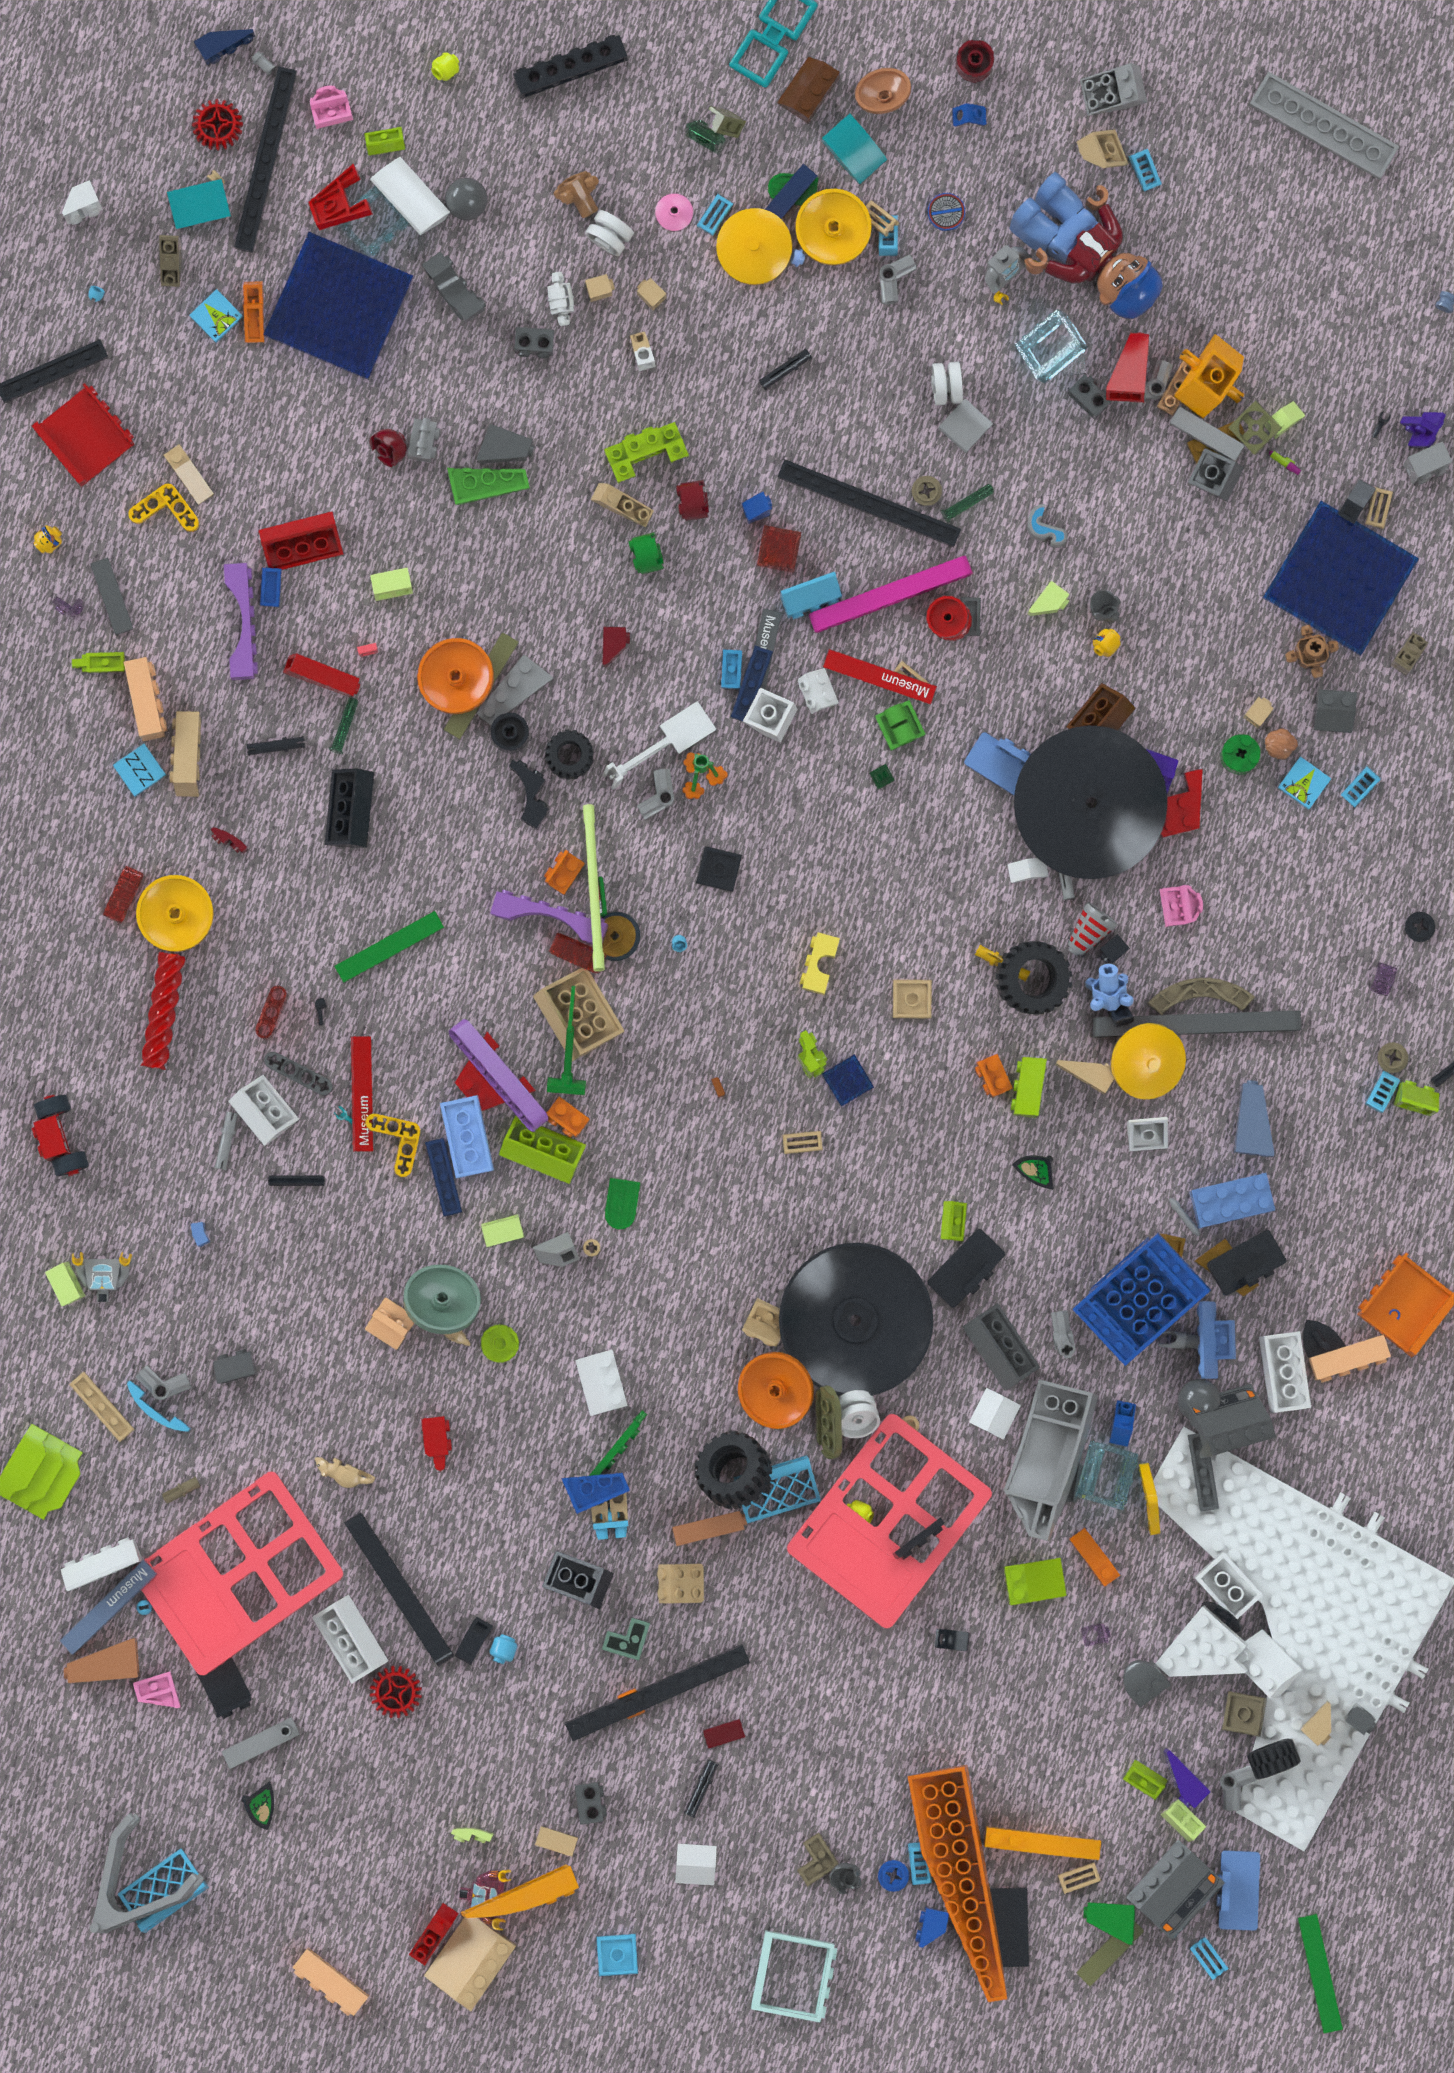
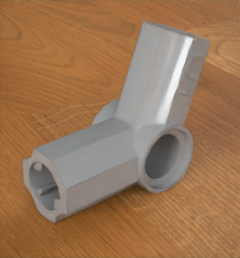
M910 254L881 267L879 279L882 304L898 303L897 280L917 270ZM890 271L893 277L887 279L883 276V273Z
M1157 360L1151 380L1146 382L1144 399L1158 400L1163 396L1173 367L1172 364L1163 360ZM1158 386L1161 388V392L1153 393L1151 387Z
M670 769L653 771L656 795L637 805L645 820L672 806L674 803ZM663 794L671 796V800L668 803H663L660 800Z
M1067 1310L1051 1313L1055 1350H1058L1059 1355L1064 1356V1358H1071L1076 1350L1073 1332L1070 1330Z
M146 1365L135 1376L154 1398L158 1400H166L171 1396L192 1388L186 1373L163 1381ZM160 1386L166 1388V1394L163 1397H159L156 1392Z
M1250 1765L1230 1771L1220 1778V1785L1223 1788V1810H1241V1786L1260 1780L1255 1778ZM1230 1777L1233 1778V1780H1234V1785L1230 1782V1780H1229Z

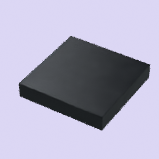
M705 846L696 884L733 892L742 855Z

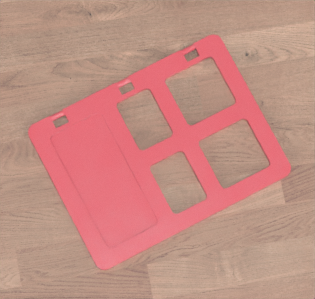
M889 1414L788 1543L787 1552L881 1627L890 1628L991 1498L992 1491L987 1485L895 1414ZM882 1432L886 1437L879 1444L875 1439ZM893 1433L899 1434L928 1458V1462L904 1492L898 1490L870 1467L872 1460ZM939 1469L946 1471L973 1492V1499L950 1528L944 1525L941 1526L943 1530L935 1536L939 1539V1543L923 1563L918 1562L911 1555L904 1560L902 1557L899 1559L894 1557L893 1553L900 1547L889 1539V1534L905 1514L909 1515L924 1528H927L937 1520L916 1504V1499ZM846 1479L850 1484L842 1491L838 1487ZM858 1479H863L893 1503L892 1509L877 1527L871 1525L843 1502V1498ZM809 1526L813 1531L806 1539L802 1536V1533Z
M267 1472L253 1484L209 1513L205 1518L144 1559L157 1575L142 1589V1592L199 1675L204 1676L340 1581L343 1577V1570L275 1472ZM258 1486L261 1491L251 1497L248 1492ZM268 1491H272L293 1521V1526L263 1548L257 1549L237 1520L236 1515ZM209 1521L212 1526L202 1532L199 1527ZM220 1525H225L246 1557L242 1563L225 1575L219 1573L200 1545V1540ZM304 1538L325 1568V1573L294 1596H289L269 1567L268 1562L297 1540ZM160 1556L162 1561L153 1567L150 1562ZM252 1572H257L278 1604L277 1608L257 1622H253L231 1590L235 1584Z

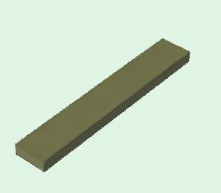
M503 632L488 655L494 670L493 685L519 644L517 640ZM481 705L463 714H453L444 731L461 740Z

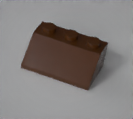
M808 57L777 104L809 124L839 80L840 72L824 61Z
M1101 683L1066 727L1071 729L1081 726H1101L1119 730L1136 707L1125 695Z

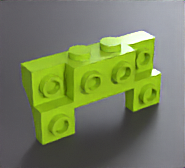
M675 422L660 428H645L638 435H635V433L629 434L624 437L625 440H622L621 443L604 449L618 484L636 477L632 464L663 452H667L671 463L684 457H689Z
M807 1030L799 1035L801 1038L798 1041L802 1046L803 1052L798 1054L797 1059L807 1077L811 1078L814 1076L816 1078L824 1073L827 1057L822 1050H817L815 1044L817 1040L813 1033L810 1032L808 1034Z

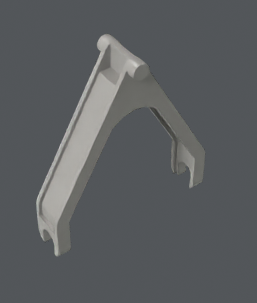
M129 1813L111 1834L93 1923L90 1925L92 1933L107 1934L112 1930L185 1902L204 1881L200 1874L192 1873L176 1893L129 1912L120 1909L114 1895L126 1838L141 1820L136 1814Z

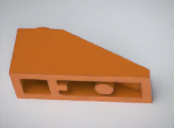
M1085 1528L1069 1539L1102 1586H1107L1120 1576Z

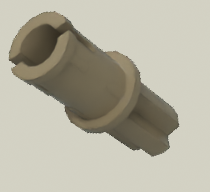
M195 1476L182 1484L178 1483V1486L164 1492L162 1497L166 1503H170L182 1496L186 1497V1494L201 1486Z

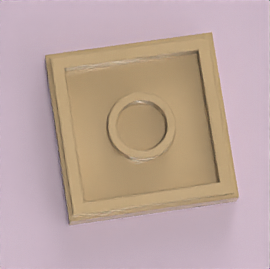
M893 980V1018L931 1019L932 980Z

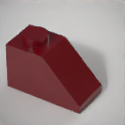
M603 627V667H608L626 649V644H630V632H626V627Z

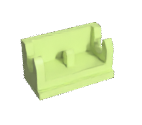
M408 568L370 575L376 601L413 594Z
M518 1214L481 1224L487 1247L524 1237Z
M69 1262L61 1263L45 1272L62 1307L85 1297Z
M1179 1799L1174 1801L1161 1814L1188 1842L1194 1841L1206 1828Z

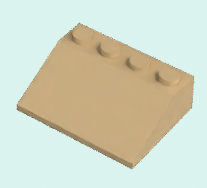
M586 966L542 988L533 996L565 1050L571 987L576 986L572 1062L625 1032Z
M464 1917L424 1976L469 2011H472L515 1949L516 1944L481 1919Z

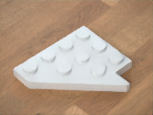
M1204 1605L1155 1664L1169 1677L1246 1673L1248 1669L1236 1658L1248 1644Z

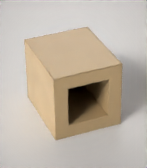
M607 274L585 280L590 302L611 297L612 290H615L613 280L608 279Z
M651 278L648 281L643 280L637 287V295L652 310L667 298L666 293Z
M1258 697L1243 718L1259 729L1274 709L1271 706L1272 703L1264 697L1262 699Z

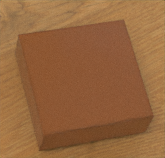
M718 1077L711 1079L718 1098L725 1096L720 1079Z

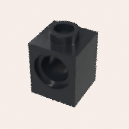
M1117 934L1099 949L1101 952L1099 956L1105 963L1113 964L1130 948Z

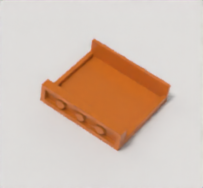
M1406 1252L1402 1256L1399 1254L1392 1262L1394 1267L1391 1270L1387 1269L1381 1277L1383 1281L1380 1285L1376 1284L1369 1292L1371 1297L1368 1300L1364 1299L1358 1307L1360 1311L1357 1315L1412 1358L1419 1352L1454 1306V1292H1451L1409 1259ZM1392 1309H1397L1400 1312V1318L1396 1319L1398 1317V1313L1396 1311H1393L1391 1315L1389 1314V1312Z

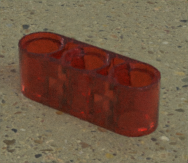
M127 865L124 867L106 905L103 916L119 923L123 922L144 875L143 872Z
M556 933L549 949L552 955L590 972L600 973V971L593 970V947L564 934Z
M277 985L271 988L256 1025V1034L263 1040H268L273 1036L286 1004L288 994L282 986ZM277 990H282L284 993L283 998L280 1000L274 999V993ZM270 1008L277 1010V1014L273 1018L267 1016V1011ZM268 1026L270 1028L269 1034L261 1035V1027Z

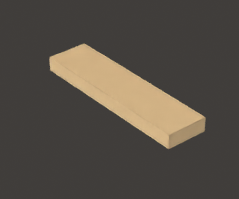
M82 1372L69 1384L119 1442L135 1430L85 1372Z

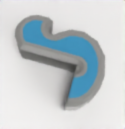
M1039 504L1032 509L1027 520L1029 535L1038 541L1051 539V547H1062L1068 537L1066 530L1041 523L1046 504Z

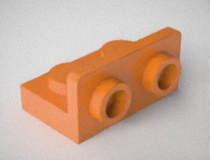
M565 850L564 853L560 851L555 859L556 865L553 869L550 867L544 875L546 878L545 883L563 895L566 894L585 865L583 861L569 853L568 850Z
M998 1054L976 1062L977 1067H975V1071L978 1077H982L985 1082L982 1086L986 1095L990 1094L991 1098L1013 1089Z
M560 1096L546 1112L549 1118L548 1122L555 1127L557 1124L564 1128L562 1132L570 1138L572 1136L577 1138L590 1120Z

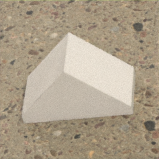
M1030 858L1007 864L1011 883L1049 877L1047 866L1038 858Z

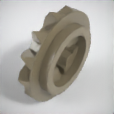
M922 476L913 483L912 496L917 503L922 506H932L939 501L942 495V487L936 478ZM924 484L928 489H934L929 493V498L926 494L921 493L924 490Z
M1387 1043L1379 1050L1377 1061L1386 1072L1397 1073L1406 1067L1408 1053L1399 1043ZM1394 1050H1396L1395 1057L1400 1061H1393L1390 1065V1059L1385 1055H1392Z

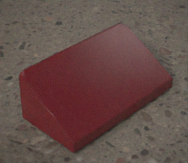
M740 1718L703 1730L708 1749L745 1738Z

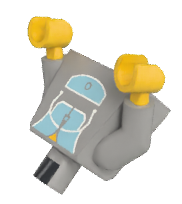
M1005 245L987 263L985 282L991 292L995 293L994 301L1003 305L1001 302L1002 297L1006 301L1009 300V297L1000 292V290L1025 268V259H1033L1020 246L1010 248L1008 245Z
M80 1252L79 1259L75 1258L73 1253L72 1263L75 1264L77 1276L82 1284L90 1291H97V1302H109V1291H117L129 1277L132 1254H129L128 1259L123 1257L122 1252L119 1259H84L83 1262L82 1252Z

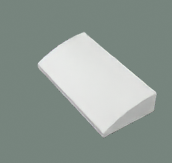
M401 157L386 165L370 179L420 235L442 223L450 213Z
M1300 1331L1259 1337L1270 1413L1311 1408Z

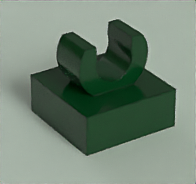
M886 764L869 773L878 790L895 781Z

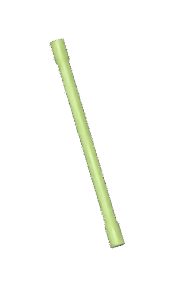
M587 804L583 806V818L586 834L593 970L604 971L594 825L595 811L594 805Z

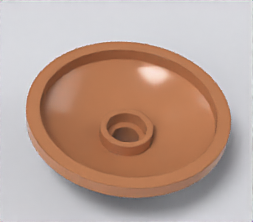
M877 69L868 73L859 81L855 90V98L858 105L866 112L873 114L889 113L900 108L908 100L911 94V83L908 76L898 69Z

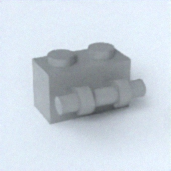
M414 418L407 455L408 459L431 463V459L435 458L437 447H434L435 439L438 440L440 435V428H437V422H432L429 418H423V420Z

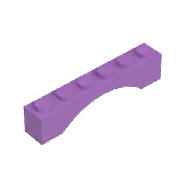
M247 563L224 564L225 585L237 599L242 614L240 641L229 659L230 677L232 680L255 679V674H258V664L254 662V655H257L256 643H253L252 636H256L255 624L252 625L251 617H255L254 606L250 605V598H253V587H249V580H252V568H248Z
M502 890V893L496 892L490 912L492 916L509 921L528 915L552 917L570 926L584 943L593 945L591 919L586 917L587 914L578 911L573 914L568 912L567 908L557 906V909L549 907L550 903L540 900L538 903L531 901L532 898L523 895L518 898L513 896L512 892ZM601 918L603 944L608 924L604 923L605 919Z

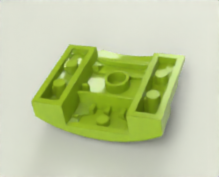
M31 1424L0 1476V1496L44 1520L49 1511L62 1508L70 1491L81 1475L78 1461L83 1452L38 1426Z

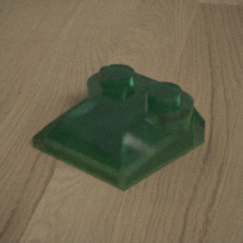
M700 119L686 125V137L717 155L720 153L726 141L723 134L714 132L708 127L707 123Z

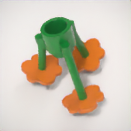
M690 752L683 763L687 766L686 770L688 773L694 772L693 783L687 782L682 791L688 799H699L705 792L704 788L700 787V784L697 783L699 773H705L709 769L706 779L709 780L711 786H715L717 783L723 784V779L727 778L728 773L722 766H713V762L709 761L706 755Z

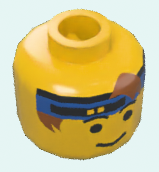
M45 525L34 535L35 541L33 543L41 553L51 554L62 544L60 537L62 533L55 526L52 528Z
M1113 629L1101 630L1092 641L1094 652L1098 656H1112L1121 645L1120 635Z

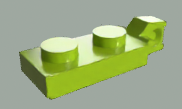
M86 653L82 655V659H72V668H82V672L87 673L125 672V653Z

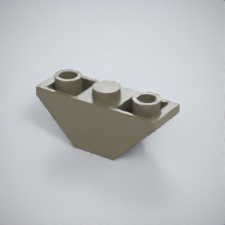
M159 235L161 286L180 287L182 260L179 236Z
M1413 632L1392 661L1391 666L1406 676L1428 645V642L1422 636Z

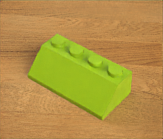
M515 1116L504 1138L499 1155L570 1184L586 1144L542 1126L532 1132Z

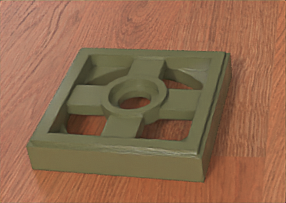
M1254 401L1228 427L1254 455L1282 429L1258 401ZM1259 411L1263 415L1258 420H1254L1249 413ZM1242 420L1248 425V430L1243 435L1239 431V425ZM1268 421L1271 424L1269 435L1264 431V425ZM1254 424L1259 425V430L1256 432L1252 429ZM1254 435H1258L1263 442L1260 444H1250L1249 440Z

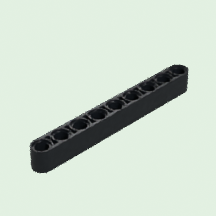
M359 1512L344 1523L436 1665L439 1667L453 1658V1652L363 1514Z

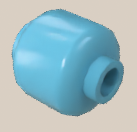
M503 1634L500 1637H495L490 1649V1654L494 1657L493 1661L504 1664L505 1661L511 1662L518 1647L515 1639Z

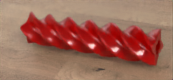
M159 952L158 954L159 968L156 970L154 977L156 986L151 994L153 1005L148 1012L150 1024L145 1031L146 1044L142 1049L143 1062L140 1066L166 1070L164 1064L168 1061L170 1055L168 1045L173 1037L171 1026L176 1019L174 1007L179 1001L177 988L182 982L180 970L185 964L184 956Z

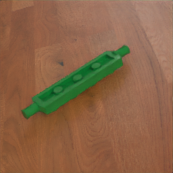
M641 1410L635 1419H632L631 1425L589 1476L602 1475L601 1473L605 1468L609 1470L616 1462L613 1458L617 1453L621 1455L628 1447L625 1443L630 1438L634 1440L639 1434L640 1430L638 1428L641 1425L640 1423L648 1414Z

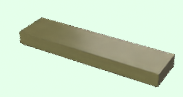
M1136 1922L1134 1942L1144 1932ZM1111 1936L1076 1973L1091 1986L1130 1945Z

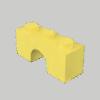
M819 932L817 937H812L810 947L813 948L812 955L808 954L805 966H808L807 973H802L800 984H803V990L821 995L825 994L830 975L820 972L817 962L822 957L835 958L840 938Z

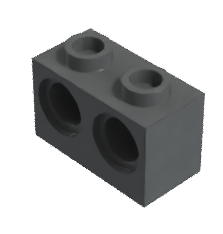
M516 327L514 350L518 356L529 357L530 354L537 355L538 358L553 356L554 329ZM522 339L530 341V344L526 347L521 346L519 343ZM546 340L549 342V345L546 348H541L538 345L539 342Z
M1084 374L1069 389L1068 395L1095 420L1111 404V401L1106 400V390H1101L1096 386L1097 382L1091 376L1087 377ZM1085 385L1089 388V392L1082 393L1079 387ZM1098 398L1103 402V405L1095 406L1093 400Z
M1355 1703L1344 1718L1348 1724L1363 1735L1366 1732L1370 1734L1376 1726L1375 1717L1357 1703Z
M598 1782L575 1785L580 1825L603 1822V1817L607 1816L606 1805L601 1804V1797H604L603 1785L599 1786ZM587 1788L595 1790L596 1795L593 1798L585 1796L584 1791ZM590 1807H595L598 1810V1816L595 1818L589 1817L587 1810Z

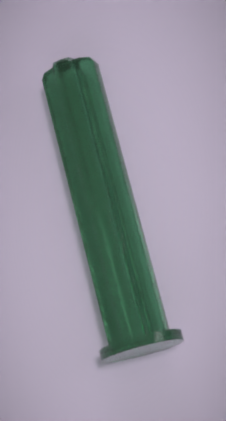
M987 484L948 509L940 510L946 522L950 523V519L993 494L994 489L990 484Z
M348 698L332 747L328 749L334 753L343 755L342 748L358 705L357 699Z

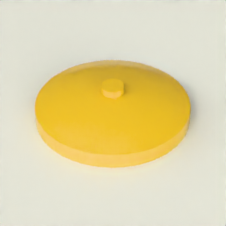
M825 189L813 194L803 203L796 218V236L801 248L811 259L821 264L842 265L854 260L863 252L870 239L871 218L866 206L857 196L842 189Z
M759 208L745 209L732 215L721 227L716 244L717 256L726 273L738 282L748 285L765 284L780 276L788 266L792 255L791 235L785 223L774 213Z
M168 875L156 879L145 888L137 903L136 918L141 933L152 945L164 951L181 952L195 947L207 936L213 923L214 910L210 896L198 882L186 876Z
M1155 1023L1141 1024L1128 1030L1117 1042L1111 1058V1070L1116 1083L1127 1094L1138 1099H1155L1171 1091L1181 1079L1186 1064L1185 1049L1180 1038L1172 1030Z

